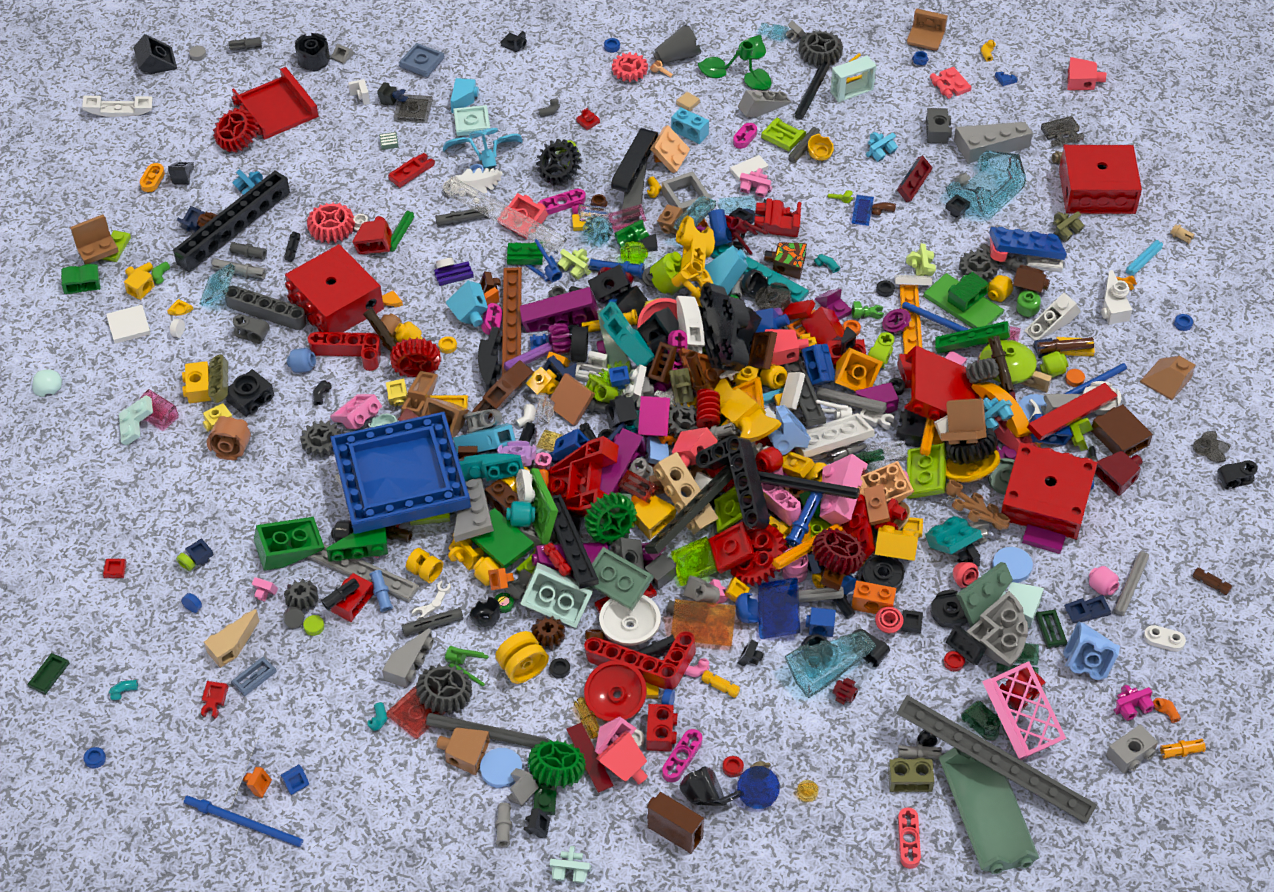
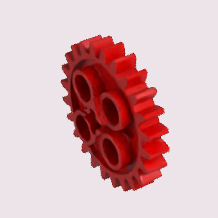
M770 524L765 529H751L747 527L755 557L730 569V573L745 585L750 584L754 586L757 583L760 586L762 580L768 583L769 576L775 578L774 572L781 571L776 569L772 562H774V558L788 550L784 545L787 541L783 538L784 535Z

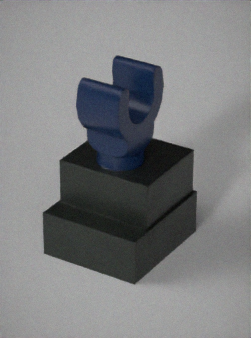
M383 82L377 91L380 102L383 105L393 106L397 100L406 102L408 96H403L406 91L405 89L397 90L395 86H390L386 82Z

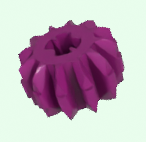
M564 323L550 325L548 328V339L553 348L552 352L559 355L570 352L571 339L568 326Z

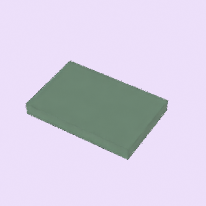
M603 547L592 563L599 579V584L590 587L633 611L654 576Z

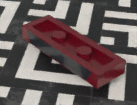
M923 155L916 159L896 189L906 202L912 201L933 169Z

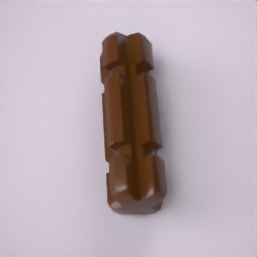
M1197 567L1193 573V578L1199 581L1203 580L1202 583L1215 590L1220 589L1219 592L1228 595L1231 591L1232 585L1226 581L1223 583L1222 579L1209 572L1205 573V570Z

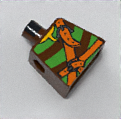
M779 242L776 252L765 251L764 261L773 262V271L800 279L806 258L807 243Z

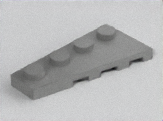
M481 478L465 482L470 496L471 508L457 511L453 535L455 542L494 531Z

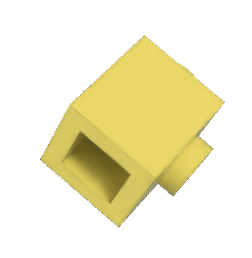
M224 403L203 413L205 420L203 425L206 431L209 432L220 416L233 417Z

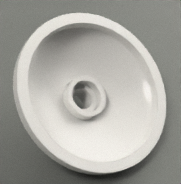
M642 595L633 611L610 598L600 611L599 622L602 632L611 641L621 645L632 646L650 640L657 633L660 627L661 615L656 603L645 595Z

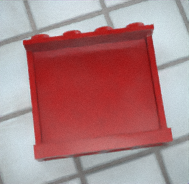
M287 67L280 69L281 77L244 93L238 94L234 88L232 89L233 96L231 99L235 106L238 105L239 109L242 108L249 111L255 117L258 124V132L256 134L258 136L261 135L264 140L319 117L317 105Z
M917 345L905 355V361L912 364L911 401L904 406V409L937 421L947 415L948 401L979 399V395L971 387L973 383H970L967 378L965 366Z

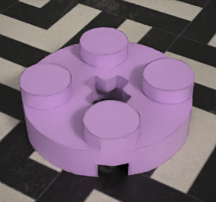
M527 441L507 442L508 446L503 447V445H500L497 449L498 453L521 455L523 466L531 465L532 460L536 458V446L534 444L533 447L529 446Z

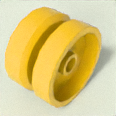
M528 631L512 635L499 646L495 653L496 661L505 670L511 682L515 684L524 683L540 674L549 660V656L543 647L539 645L532 632Z

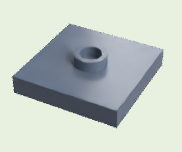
M416 43L399 61V67L428 77L445 56L442 52Z

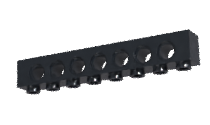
M274 170L175 247L173 253L176 264L187 272L197 267L290 193L288 178Z

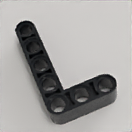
M733 435L698 452L696 464L701 468L717 470L730 463L744 524L751 528L765 529L769 525L770 518L751 441Z

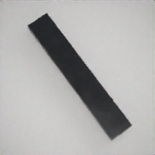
M561 494L552 496L558 509L553 530L571 567L579 589L598 585L599 579Z

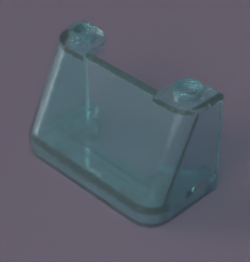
M986 150L978 159L980 172L967 185L961 188L960 183L951 182L946 187L949 198L951 199L957 194L971 202L969 210L981 217L992 218L1026 184V175L1019 154Z

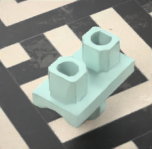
M570 846L569 852L561 851L560 858H568V860L550 859L553 880L565 881L566 870H574L573 882L585 883L587 874L591 871L590 863L574 861V859H583V853H575V846Z

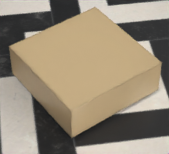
M686 92L676 100L678 106L688 111H691L700 103V99L689 92Z

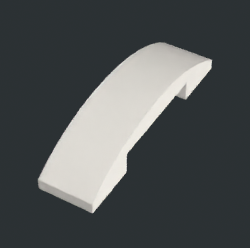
M83 96L82 109L105 117L138 116L152 111L153 98L152 96H135V101H101V96Z

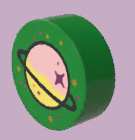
M500 593L495 596V599L500 603L501 613H507L513 609L514 599L509 593Z

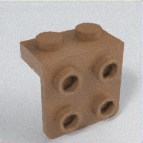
M916 8L907 44L937 51L946 31L948 15Z
M982 399L950 400L947 402L949 432L940 433L941 441H948L949 444H959L960 440H966V443H978V439L987 437L984 401Z

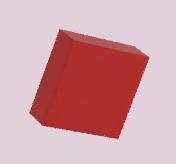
M106 559L103 577L124 578L126 559Z

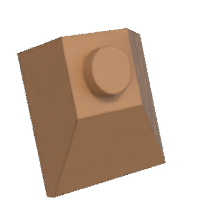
M1181 356L1161 358L1140 380V383L1173 400L1192 379L1196 365Z
M427 397L421 416L445 412L453 439L464 426L466 418L463 415L468 414L469 410L451 402Z

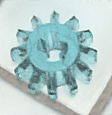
M594 214L592 217L587 218L586 223L583 225V236H588V241L593 240L594 245L597 242L602 245L611 238L613 223H608L609 218L604 219L602 215L598 217Z

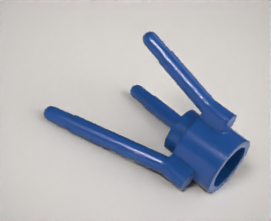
M535 239L537 247L548 263L544 269L545 274L532 265L525 266L541 276L546 282L549 280L555 282L561 279L563 274L552 255L549 258L542 245Z

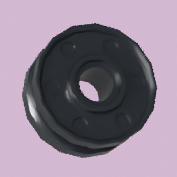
M873 555L863 565L861 581L896 588V593H898L902 587L905 570L903 564L897 558Z

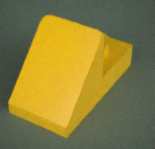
M791 451L783 455V472L791 477L803 479L815 465L812 459Z

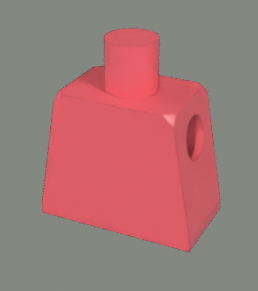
M1070 57L1067 90H1094L1096 82H1106L1107 73L1097 72L1096 62Z
M765 330V332H777L771 364L783 365L799 360V351L809 347L808 338L797 340L795 330Z
M707 427L682 431L674 445L672 454L677 452L686 467L695 465L698 452L716 444L718 440Z
M624 731L596 757L597 761L625 782L632 777L639 785L648 777L641 769L647 760L632 735L627 731Z

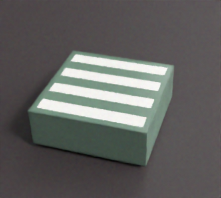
M396 132L379 134L382 150L399 148Z

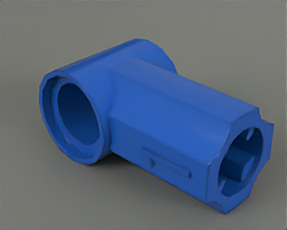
M724 209L710 211L708 215L710 226L714 233V247L731 243L732 233L727 227Z

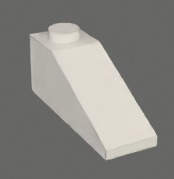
M1110 270L1108 274L1104 303L1101 309L1102 317L1107 320L1109 325L1130 321L1132 308L1126 297L1119 298L1111 293L1112 284L1118 281L1113 270Z

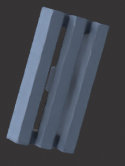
M262 657L234 678L231 684L245 697L275 674L277 670ZM263 664L265 665V666H264L262 669H260L258 672H254V671L257 670L259 667H261ZM250 675L249 679H247L241 685L239 684L242 680H244L246 677Z

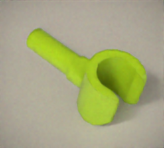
M846 190L843 195L828 193V198L840 199L848 204L853 199L851 197L853 192Z

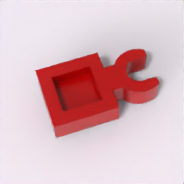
M207 681L202 697L203 703H207L201 709L203 717H206L207 712L213 710L212 717L214 719L218 717L219 711L217 706H224L229 688L227 683Z

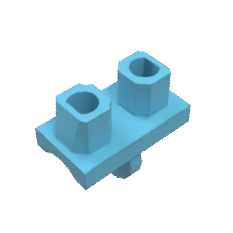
M871 133L870 140L868 141L870 151L865 155L868 158L873 156L878 162L886 156L882 149L885 148L889 154L895 152L898 148L894 141L896 135L891 133L884 137L882 133Z
M996 397L992 400L988 398L983 399L987 428H992L994 431L1000 426L995 419L999 415L1003 421H1007L1014 416L1010 408L1012 406L1010 400L1005 401L1002 399L998 401Z

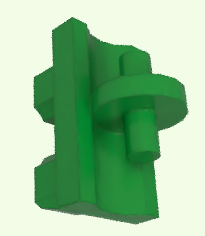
M642 219L614 233V237L621 249L649 236Z

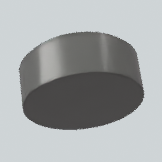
M290 607L285 610L283 620L288 627L298 628L304 622V614L298 607Z

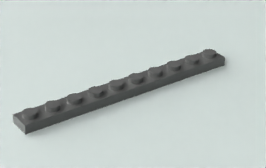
M906 695L896 713L1086 824L1097 804L908 695Z

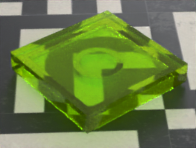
M707 536L671 551L672 559L676 563V574L681 586L687 584L689 575L704 578L718 572Z

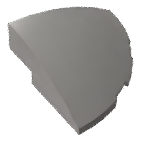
M1008 591L980 615V620L968 629L967 632L987 647L984 655L1011 667L1024 650L1026 638L1028 637V623L1023 614L1022 605Z

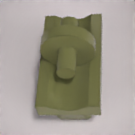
M1077 211L1069 217L1067 213H1056L1053 225L1056 226V231L1053 234L1059 236L1064 242L1068 241L1073 235L1069 228L1076 234L1084 228L1085 225L1079 219L1082 214Z
M688 368L669 371L675 405L677 402L680 404L693 402L694 396Z

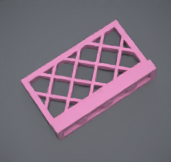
M1029 661L994 678L982 681L1019 760H1024L1030 755L1067 739ZM1028 668L1031 674L1028 683L1017 680L1019 671ZM1004 678L1012 680L1009 692L1001 690L997 681ZM1032 679L1034 680L1036 686L1031 685ZM1015 682L1027 686L1023 697L1012 694ZM1030 687L1037 689L1040 693L1037 702L1026 699ZM1002 693L1007 694L1006 700ZM1010 696L1022 700L1018 711L1009 708L1008 701ZM1041 699H1043L1045 705L1040 704ZM1025 701L1036 705L1032 716L1021 713ZM1039 706L1048 709L1049 716L1047 722L1035 718ZM1011 712L1017 714L1015 719ZM1020 715L1031 719L1027 731L1019 728L1017 725ZM1051 717H1052V720H1053L1054 724L1049 723ZM1034 720L1045 724L1042 736L1030 732ZM1048 726L1057 728L1060 737L1053 740L1044 737ZM1021 732L1026 733L1025 738H1023ZM1028 735L1040 738L1038 747L1029 750L1026 744Z

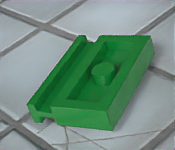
M535 242L508 243L507 265H543V255Z

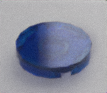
M753 766L746 769L740 775L737 782V791L741 790L744 792L745 795L740 797V799L746 806L753 809H764L776 801L780 792V783L772 770L764 766Z

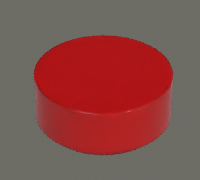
M950 651L945 655L944 666L948 670L956 672L964 667L965 658L957 651Z
M737 756L725 758L722 764L724 774L729 777L740 776L744 769L743 761Z

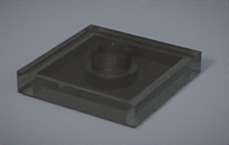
M403 94V96H408L406 102L397 101L394 121L428 123L433 96Z

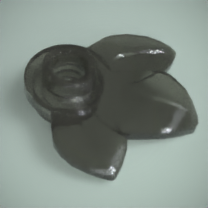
M1216 431L1203 433L1201 438L1197 439L1193 444V450L1197 454L1206 456L1210 461L1218 463L1226 461L1224 454L1231 447V444L1217 440Z

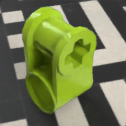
M883 332L878 336L868 356L882 361L881 368L883 369L885 368L884 364L888 363L889 357L892 354V346L895 340L894 336L888 332Z
M589 373L586 387L595 393L593 398L610 403V400L618 396V391L615 387H612L601 377Z

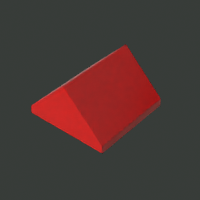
M821 306L810 314L809 317L801 321L806 334L810 333V337H815L817 344H827L829 340H842L844 328L833 310Z

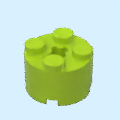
M676 251L666 254L650 268V274L652 273L653 275L651 280L654 286L664 294L671 293L670 295H674L684 287V285L676 287L672 283V278L681 270L682 257Z

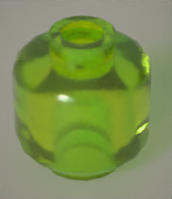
M627 242L621 247L620 257L624 262L629 261L633 264H641L648 257V250L641 242Z

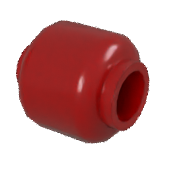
M767 447L755 455L758 471L774 473L783 466V456L775 447Z

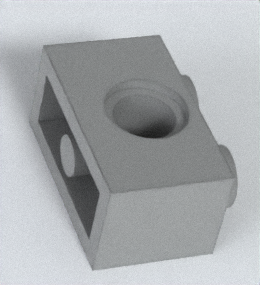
M1140 724L1109 745L1106 756L1124 774L1128 770L1134 771L1144 759L1150 760L1156 754L1155 750L1158 741Z

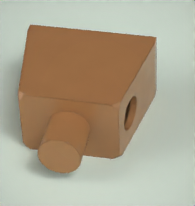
M455 728L451 738L439 736L436 747L445 750L447 763L477 775L481 760L490 743L489 732Z

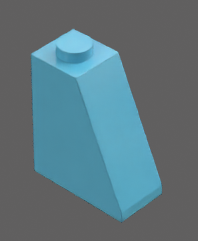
M731 246L708 263L705 269L708 271L713 284L724 287L728 295L748 267L745 260L747 256L742 249L738 250Z

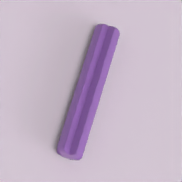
M545 343L504 362L503 367L508 371L519 360L524 364H528L547 355L549 351L552 352L553 348L550 343Z

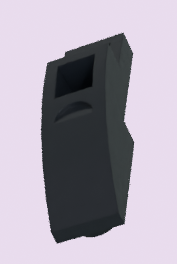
M493 326L488 340L481 339L478 349L479 375L485 393L497 382L496 375L501 373L497 347L502 345L503 336L500 335L499 327Z

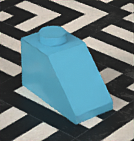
M455 79L450 101L452 113H454V108H464L474 103L475 97L479 95V87H476L475 79Z

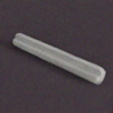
M822 387L818 388L816 392L819 399L874 412L884 413L887 408L886 403Z
M1143 551L1138 553L1116 604L1115 614L1125 615L1148 561V553Z

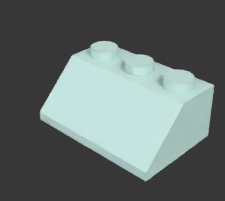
M537 562L520 604L549 617L554 616L556 620L560 619L561 622L577 628L592 595L593 588L579 589L575 578L568 575L563 577L559 571Z

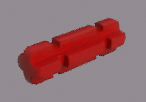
M553 543L546 544L543 551L549 556L548 558L563 577L569 575L571 567L566 563L563 556L556 550L557 548Z

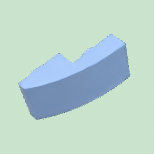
M647 437L646 452L648 453V463L656 465L659 461L669 456L667 441L665 444H662L657 437Z

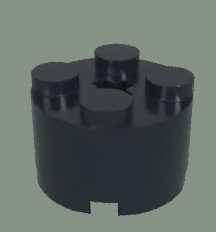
M311 33L310 36L304 34L295 41L297 63L300 67L319 71L329 63L330 53L325 36L319 33Z

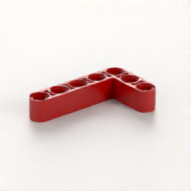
M687 631L677 635L664 660L597 637H591L584 643L586 658L590 663L597 666L614 660L632 663L641 672L646 683L662 689L672 690L678 686L696 653L694 635Z

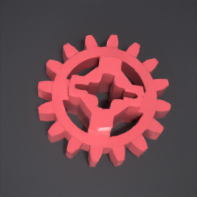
M629 52L628 54L622 53V56L617 55V59H613V75H617V79L622 78L623 82L626 79L629 82L632 79L638 81V78L643 79V75H647L648 63L647 59H643V55L637 56V53L631 55V52Z

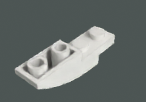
M677 296L678 330L684 331L687 335V349L702 354V347L705 346L702 318L695 297Z

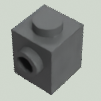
M663 553L644 568L645 571L654 576L651 583L658 590L677 575L676 563L672 558H667Z

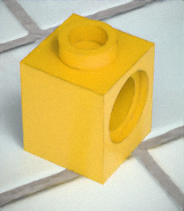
M138 268L124 281L126 292L139 300L155 287L152 275Z

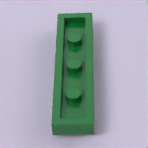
M1008 321L937 336L935 337L937 354L986 344L988 339L991 337L994 339V336H1000V340L1010 338V326Z

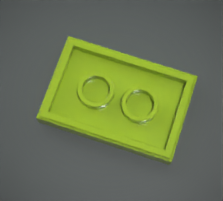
M945 443L932 445L928 456L920 454V447L907 449V474L914 490L907 499L945 493Z

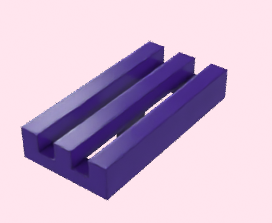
M469 261L434 270L439 286L474 278Z

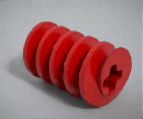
M707 388L698 390L696 393V426L698 429L705 427L711 429L712 426H718L720 424V394Z

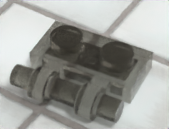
M1073 116L1041 124L1040 129L1048 140L1055 139L1051 141V147L1058 146L1060 148L1065 144H1075L1079 140L1084 139L1083 133L1077 134L1080 126Z

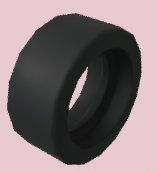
M573 327L571 361L586 362L588 327Z

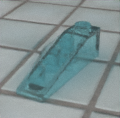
M864 631L840 636L839 639L828 642L823 640L820 641V644L809 646V644L803 645L787 654L785 660L795 683L810 698L829 686L875 649L876 644Z

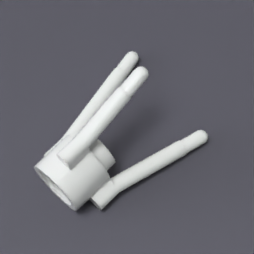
M816 400L817 404L837 408L835 410L822 408L824 413L834 414L835 420L852 415V408L848 407V405H838Z

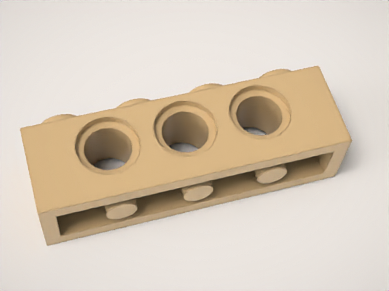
M677 452L659 461L652 468L656 479L662 483L666 495L672 499L678 513L701 491ZM670 474L675 476L676 481L671 478ZM681 491H683L687 497H684L681 494ZM708 503L686 527L694 535L712 525L719 518Z

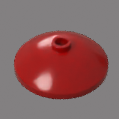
M619 660L608 661L596 667L588 676L584 688V697L588 708L596 717L606 722H610L618 717L624 720L631 719L641 710L647 696V686L641 672L632 664ZM616 692L621 693V696L619 698L614 697V694Z

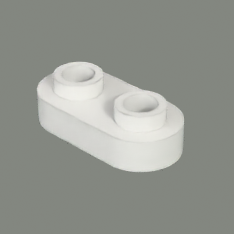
M519 469L516 475L519 501L531 503L535 499V490L532 489V474H530L529 470Z
M1156 625L1147 627L1144 632L1146 643L1174 652L1181 651L1186 642L1185 636L1182 633Z

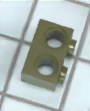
M889 759V791L933 792L934 771L932 759Z

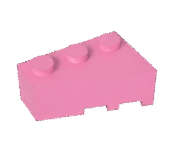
M850 454L823 467L822 482L855 488L861 487L863 482L860 479L862 471L867 469L868 464L855 455ZM822 494L823 497L821 498L820 517L832 525L836 523L842 525L851 521L857 499Z

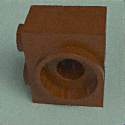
M1020 265L1017 268L1013 286L1043 294L1044 290L1048 291L1050 280L1044 274L1045 271Z

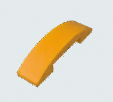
M990 382L976 383L971 386L981 399L990 398L992 400L996 397L998 401L1002 399L1005 401L1010 400L1012 403L1010 408L1014 416L1007 421L1006 426L1017 438L1031 435L1030 430L1027 428L1029 422L1025 413L1008 392Z

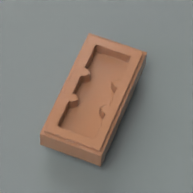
M883 484L864 488L871 526L889 522L890 516Z

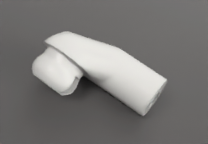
M526 404L523 407L524 415L515 420V424L519 429L524 427L525 423H531L535 420L536 408L534 405Z

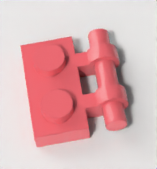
M955 67L940 71L939 76L935 73L930 75L933 85L937 86L940 89V93L948 99L953 96L952 92L959 96L971 91V85Z

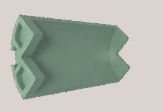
M952 748L941 755L939 760L981 870L991 872V874H998L1004 870L1017 867H1030L1034 861L1039 859V855L1008 778L956 748Z

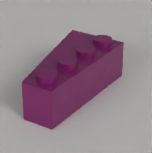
M590 287L520 306L522 323L527 333L548 331L550 325L564 323L567 326L579 325V327H582L583 322L599 320L597 313L599 308Z
M622 428L620 434H616L613 441L619 446L617 463L602 468L600 490L608 495L610 492L620 493L622 491V480L630 469L632 462L640 458V456L645 457L647 454L643 436Z

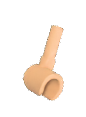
M657 60L651 65L650 70L652 72L660 71L670 78L673 76L672 73L662 67L661 61Z

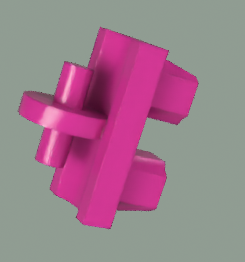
M1128 685L1122 686L1121 693L1117 695V706L1114 712L1116 715L1121 713L1126 721L1137 716L1138 712L1135 707L1139 706L1145 714L1151 712L1154 708V703L1151 699L1152 690L1148 687L1138 691L1137 688L1131 689Z

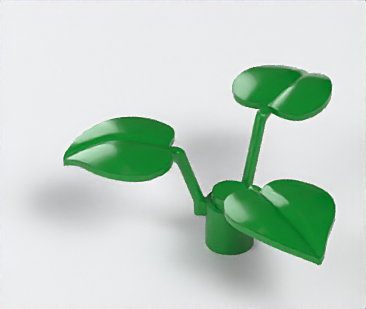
M761 35L741 42L736 54L726 66L725 62L719 57H708L698 62V67L703 74L710 78H722L726 75L725 69H728L734 60L740 56L742 60H749L750 72L744 76V82L748 87L755 90H768L772 85L771 78L765 70L758 68L753 71L752 59L763 58L766 54V48Z

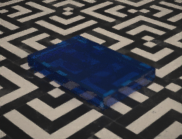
M797 577L761 583L760 586L758 585L759 637L761 639L800 633L799 581Z

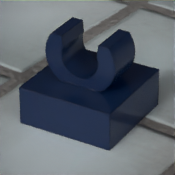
M202 538L185 548L187 555L196 565H204L214 555L212 549Z

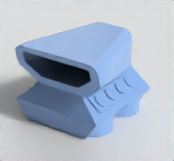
M785 405L776 406V419L782 424L777 430L768 435L773 446L782 455H786L794 447L807 448L811 438L807 434L804 425Z
M1078 622L1063 651L1065 658L1068 659L1065 666L1070 667L1074 673H1088L1095 680L1107 678L1119 655L1120 645L1114 644L1085 623Z

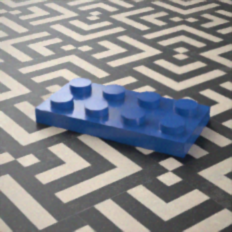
M991 227L989 231L996 250L1000 252L1065 260L1067 255L1059 237L1052 233L1041 234L1037 231L1026 232L1020 229L1011 230L1004 227Z

